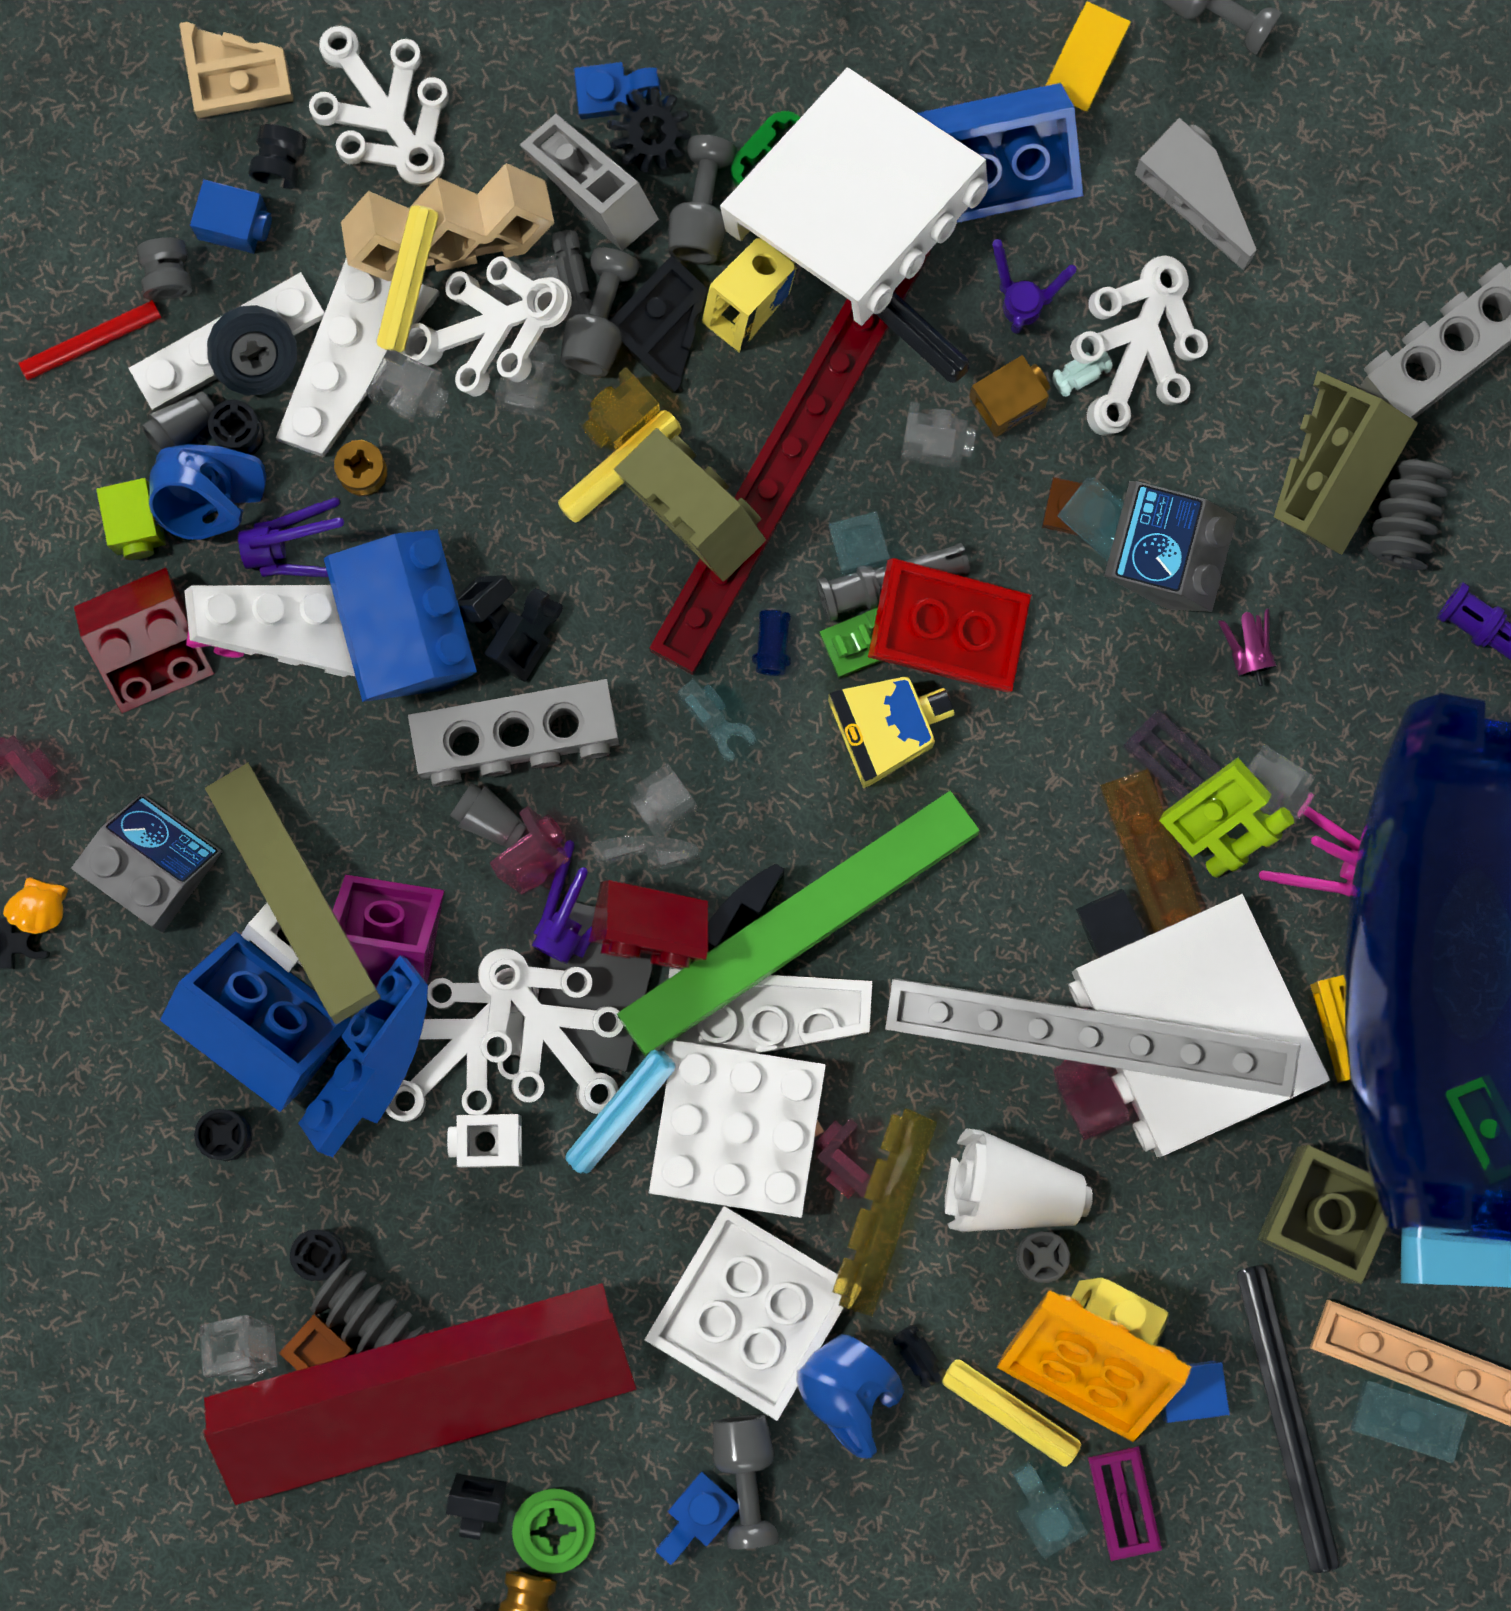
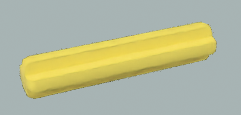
M412 205L409 209L376 340L379 347L391 352H403L406 348L439 218L437 211L426 206Z
M667 410L660 411L559 499L558 504L562 512L574 523L583 519L624 483L614 468L656 428L670 440L675 435H679L682 429L678 420Z
M956 1359L949 1366L942 1379L944 1386L1060 1465L1067 1467L1075 1459L1081 1447V1443L1077 1438L962 1360Z

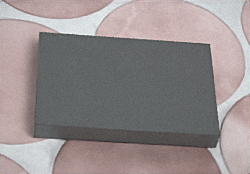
M575 902L568 918L582 925L578 935L582 936L592 926L595 907ZM591 942L583 958L573 954L568 965L550 957L548 969L565 971L567 968L574 966L584 968L591 975L592 987L585 996L579 998L566 995L562 989L543 988L539 1002L543 1005L590 1010L610 1006L621 1011L647 993L653 965L650 964L651 955L640 953L639 958L631 957V959L600 954L601 944ZM574 972L569 975L567 986L572 992H578L584 987L585 979L582 974ZM611 1012L603 1013L598 1021L599 1027L603 1031L612 1030L616 1025L614 1014ZM624 1026L619 1034L609 1038L598 1035L594 1030L560 1027L587 1063L627 1072L634 1040ZM543 1041L542 1051L554 1054Z

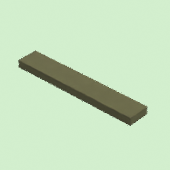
M244 764L205 787L206 792L333 1022L338 1024L380 999L381 996L250 764Z

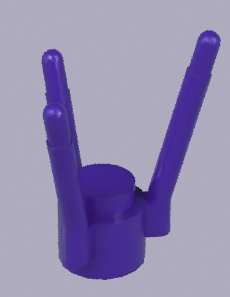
M996 239L992 245L1001 282L999 288L1005 295L1003 311L1007 319L1012 322L1011 331L1018 334L1024 325H1030L1037 320L1043 305L1052 302L1053 296L1076 273L1077 268L1075 265H1069L1043 290H1040L1037 285L1028 281L1014 283L1011 280L1002 241Z
M336 497L271 521L255 523L252 529L240 530L238 532V543L245 569L259 567L262 577L278 574L328 577L326 567L278 563L277 559L286 557L284 541L342 527L344 519L338 517L282 531L281 529L339 506L340 500Z
M571 840L566 841L542 918L534 931V934L537 936L532 944L537 950L567 965L573 954L583 958L591 943L589 942L591 927L580 936L578 933L582 925L568 918L588 875L586 868L581 867L578 870L559 912H555L575 847L574 842Z

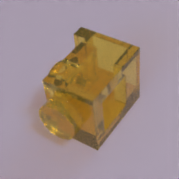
M626 367L618 373L620 385L616 389L609 386L592 400L590 404L592 410L588 412L589 419L582 425L586 434L600 448L607 443L616 451L660 412L659 402Z

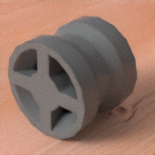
M1040 1231L1029 1234L1020 1242L1016 1251V1262L1019 1270L1026 1278L1033 1282L1050 1283L1056 1281L1065 1274L1069 1266L1070 1253L1067 1244L1061 1237L1052 1232Z

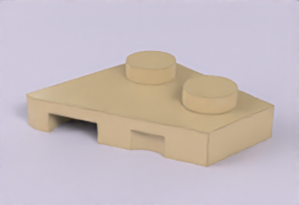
M179 23L194 112L197 118L294 101L286 55L283 48L262 42L253 44L233 34L223 32L221 36L199 30L192 23Z

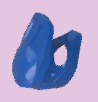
M187 444L161 449L156 456V462L149 477V506L151 513L159 525L171 534L181 538L201 540L233 530L240 525L243 515V509L238 508L234 503H255L261 501L267 479L265 466L256 456L221 446ZM218 511V516L213 522H203L207 515Z
M840 1334L813 1352L806 1363L797 1370L796 1382L800 1394L812 1413L827 1424L848 1451L860 1458H872L877 1453L872 1437L870 1419L874 1402L879 1396L882 1405L891 1407L899 1403L904 1394L900 1377L891 1365L863 1342L849 1335Z

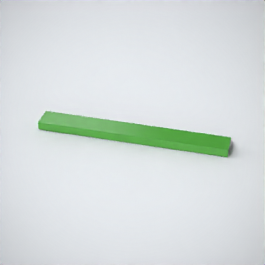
M951 791L947 792L709 951L706 960L694 961L690 964L689 969H682L618 1012V1019L645 1057L652 1050H660L978 836L979 828Z

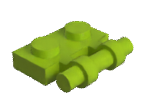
M1239 758L1233 760L1164 811L1159 820L1192 857L1206 847L1213 852L1215 856L1206 861V868L1215 878L1220 877L1228 870L1237 871L1248 863V856L1262 846H1272L1282 838V832L1294 824L1292 814L1285 807H1281L1272 815L1264 814L1260 810V808L1268 803L1272 794ZM1240 823L1248 830L1247 833L1237 840L1229 838L1226 834Z

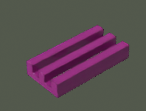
M1135 1446L1100 1455L1088 1456L1087 1459L1110 1560L1114 1561L1162 1550L1139 1447ZM1126 1460L1131 1462L1148 1541L1138 1543L1120 1463ZM1108 1464L1111 1467L1128 1546L1120 1548L1101 1466Z

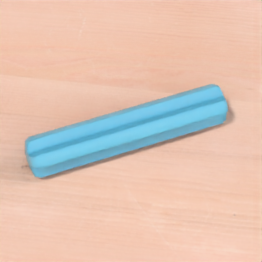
M662 1050L650 1051L568 1150L565 1159L576 1172L589 1173L674 1072L676 1065L668 1054Z

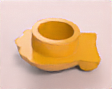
M31 877L26 878L24 888L13 895L6 903L3 915L7 918L8 923L16 925L21 931L32 934L44 933L55 928L63 918L62 901L65 899L68 889L61 885L45 883Z

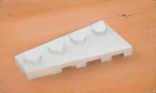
M347 258L276 436L279 442L321 457H325L359 409L361 402L374 384L381 378L388 364L397 353L379 347L376 341L391 281L388 282L349 266ZM421 285L412 324L418 323L427 309L432 306L439 296L437 289Z
M331 585L190 586L184 590L190 641L249 655L258 653L278 658V662L295 666L299 664L325 669V673L341 677L347 675L355 676Z
M669 969V978L677 974L681 969ZM770 975L675 1040L760 1054L867 1034L870 1031L872 981ZM673 1041L664 1046V1052L670 1058Z

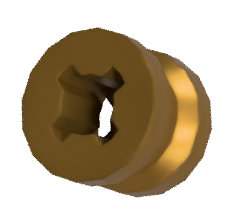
M353 440L344 444L336 454L334 470L342 486L349 493L357 496H369L378 492L384 485L387 478V465L379 449L372 443L364 440ZM361 458L360 463H358L355 467H350V465H354Z
M519 1571L506 1572L504 1583L508 1587L507 1598L500 1603L499 1611H550L547 1603L549 1596L555 1593L556 1580L543 1576L537 1577Z

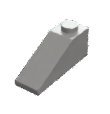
M555 114L520 144L521 148L589 222L621 251L659 220L639 182L559 115Z
M1178 118L1140 158L1135 175L1244 270L1250 264L1257 249L1217 151L1211 146L1212 142L1209 136L1196 125L1188 126L1183 120Z

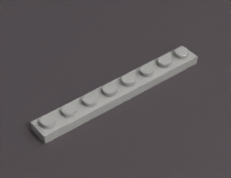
M898 978L892 979L885 1028L886 1030L1286 1097L1294 1095L1301 1044Z

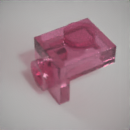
M14 735L8 739L5 737L0 738V772L11 765L32 793L42 800H45L59 789L58 785L51 778L58 770L40 748L31 752L26 744Z
M528 806L521 810L519 814L530 833L490 862L496 876L521 895L529 889L541 885L548 875L569 861L560 843L565 839V835L557 822L548 814L542 818Z
M1064 1060L1060 1066L1053 1070L1057 1090L1083 1141L1130 1120L1128 1109L1112 1082L1106 1066Z
M851 1118L844 1126H841L835 1120L815 1144L823 1151L816 1159L831 1171L825 1180L843 1196L849 1199L855 1192L863 1199L877 1182L838 1149L858 1126Z

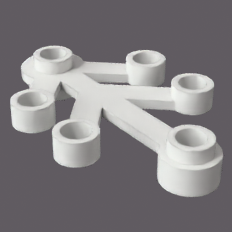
M334 26L326 30L321 36L319 43L324 60L332 67L344 69L370 108L340 103L333 94L319 92L311 98L309 103V110L314 121L322 126L338 123L388 132L397 147L366 143L360 133L346 131L338 137L336 149L341 160L347 164L354 165L360 162L395 167L401 178L411 185L426 186L431 184L437 177L441 176L445 165L442 149L435 143L441 109L446 106L449 98L444 82L438 78L431 77L420 83L418 97L423 107L414 136L404 122L414 71L419 68L422 61L418 45L410 39H401L392 46L391 58L394 64V71L387 97L360 59V45L355 33L344 26ZM343 38L347 40V44L341 50H334L330 47L333 40ZM404 50H410L415 53L414 58L409 62L399 61L398 55ZM432 88L439 89L442 92L440 98L435 101L427 100L424 97L425 93ZM322 103L333 105V110L327 115H320L316 112L318 106ZM355 141L360 144V149L354 154H347L343 151L344 146L348 142ZM423 153L428 156V161L422 166H415L411 163L414 155Z
M504 256L496 257L487 267L486 275L488 281L502 290L511 289L523 298L520 302L506 306L480 289L479 283L474 277L462 271L455 272L446 282L445 291L447 296L461 305H470L483 315L438 331L421 323L411 324L406 348L403 352H400V355L417 366L426 367L438 362L443 355V351L482 338L469 361L459 368L455 377L456 386L459 390L471 396H480L487 390L490 383V376L486 370L513 326L524 323L511 348L503 351L497 361V370L501 376L513 382H521L530 374L532 363L529 354L544 329L560 324L569 313L572 297L568 286L564 282L552 277L533 281L521 273L519 265ZM507 267L506 275L500 280L501 272ZM466 282L464 291L459 294L461 285ZM518 359L516 368L511 372L512 363ZM476 373L474 383L469 386L470 378Z
M1156 257L1143 267L1140 280L1116 289L1113 287H1103L1090 296V312L1098 319H1108L1116 315L1122 306L1145 299L1138 318L1100 333L1085 332L1075 337L1071 343L1073 358L1082 364L1091 363L1099 359L1104 352L1128 343L1108 395L1095 399L1087 410L1088 424L1099 435H1113L1121 432L1128 426L1131 419V410L1127 401L1146 354L1158 383L1156 392L1161 402L1167 405H1176L1185 401L1190 394V383L1185 376L1176 373L1158 327L1163 311H1165L1176 336L1174 350L1179 358L1192 361L1202 357L1208 349V340L1203 332L1193 328L1182 299L1188 289V274L1184 266L1173 257ZM1162 272L1170 275L1172 279L1170 288L1162 285L1160 281ZM1101 295H1105L1111 300L1112 307L1110 311H1105L1100 306L1099 299ZM1187 337L1195 339L1198 343V351L1195 354L1186 349L1185 340ZM1083 339L1089 340L1093 344L1094 352L1092 356H1088L1083 352L1081 347ZM1170 381L1176 382L1180 386L1181 394L1178 398L1172 397L1168 392L1167 386ZM1109 405L1115 406L1119 412L1117 422L1110 420L1107 416V407Z
M497 949L488 953L481 961L478 969L479 983L482 989L491 996L487 1033L480 1042L482 1055L491 1062H502L510 1056L512 1042L506 1035L512 1001L525 1017L519 1070L512 1081L514 1095L521 1101L534 1102L543 1094L544 1082L539 1076L544 1041L578 1083L576 1094L580 1105L591 1113L599 1114L619 1090V1087L612 1077L602 1072H595L560 1027L594 1030L600 1036L614 1037L623 1028L622 1023L617 1017V1013L620 1011L610 1006L590 1010L543 1005L528 987L562 989L566 995L579 998L585 996L592 987V978L589 972L584 968L575 966L567 968L565 971L528 967L523 956L511 949ZM507 964L513 969V979L507 984H500L495 978V971L499 966ZM574 972H579L585 979L584 987L578 992H572L567 986V979ZM605 1012H611L616 1018V1025L610 1031H603L599 1027V1018ZM493 1037H501L505 1042V1050L499 1056H492L487 1051V1043ZM525 1077H533L537 1082L536 1091L530 1096H524L519 1091V1083ZM597 1084H604L608 1089V1097L602 1103H594L590 1096L591 1089Z
M506 968L499 971L495 975L496 980L500 984L509 983L513 979V969ZM437 978L428 985L427 999L431 1005L438 1009H447L455 1002L488 1004L473 1019H424L419 1040H452L411 1081L403 1080L392 1102L386 1109L387 1114L393 1119L409 1122L418 1118L426 1105L425 1096L466 1055L467 1090L462 1095V1106L470 1115H485L492 1108L493 1097L487 1089L488 1059L480 1051L481 1039L487 1033L491 996L482 989L480 983H453L446 978ZM446 984L451 988L452 994L447 1002L438 1003L434 1000L433 990L437 985ZM528 987L538 1000L539 988ZM511 1003L506 1035L512 1042V1052L510 1055L520 1057L524 1016L514 1003ZM504 1061L498 1062V1070L501 1075L509 1080H513L517 1074H508L504 1069ZM475 1091L483 1092L487 1099L485 1107L478 1111L472 1110L468 1105V1097ZM402 1092H410L415 1098V1104L409 1111H401L396 1105L397 1096Z

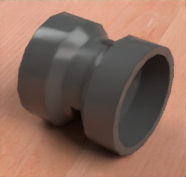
M172 237L156 238L144 241L137 246L138 263L145 270V276L141 280L143 296L146 299L159 301L169 297L172 299L191 294L193 291L191 276L184 269V263L188 258L184 240Z

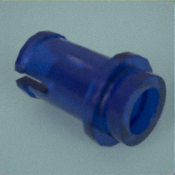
M780 610L760 611L757 653L752 655V662L756 664V672L768 676L784 675L786 667L791 665V657L787 655L791 614L788 612L782 613Z

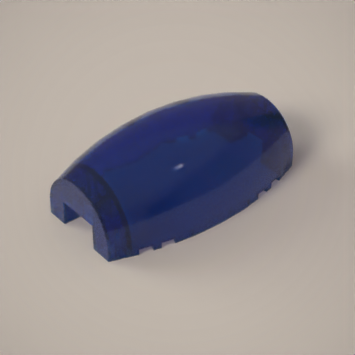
M1440 693L1416 701L1406 708L1380 770L1361 834L1349 897L1344 954L1345 1037L1352 1097L1367 1166L1390 1233L1441 1241L1511 1245V723L1485 719V701ZM1482 1077L1488 1087L1492 1100L1485 1087L1463 1095L1458 1099L1490 1159L1486 1171H1484L1446 1097L1448 1090ZM1493 1119L1497 1121L1494 1138H1486L1480 1133L1479 1126L1483 1120Z

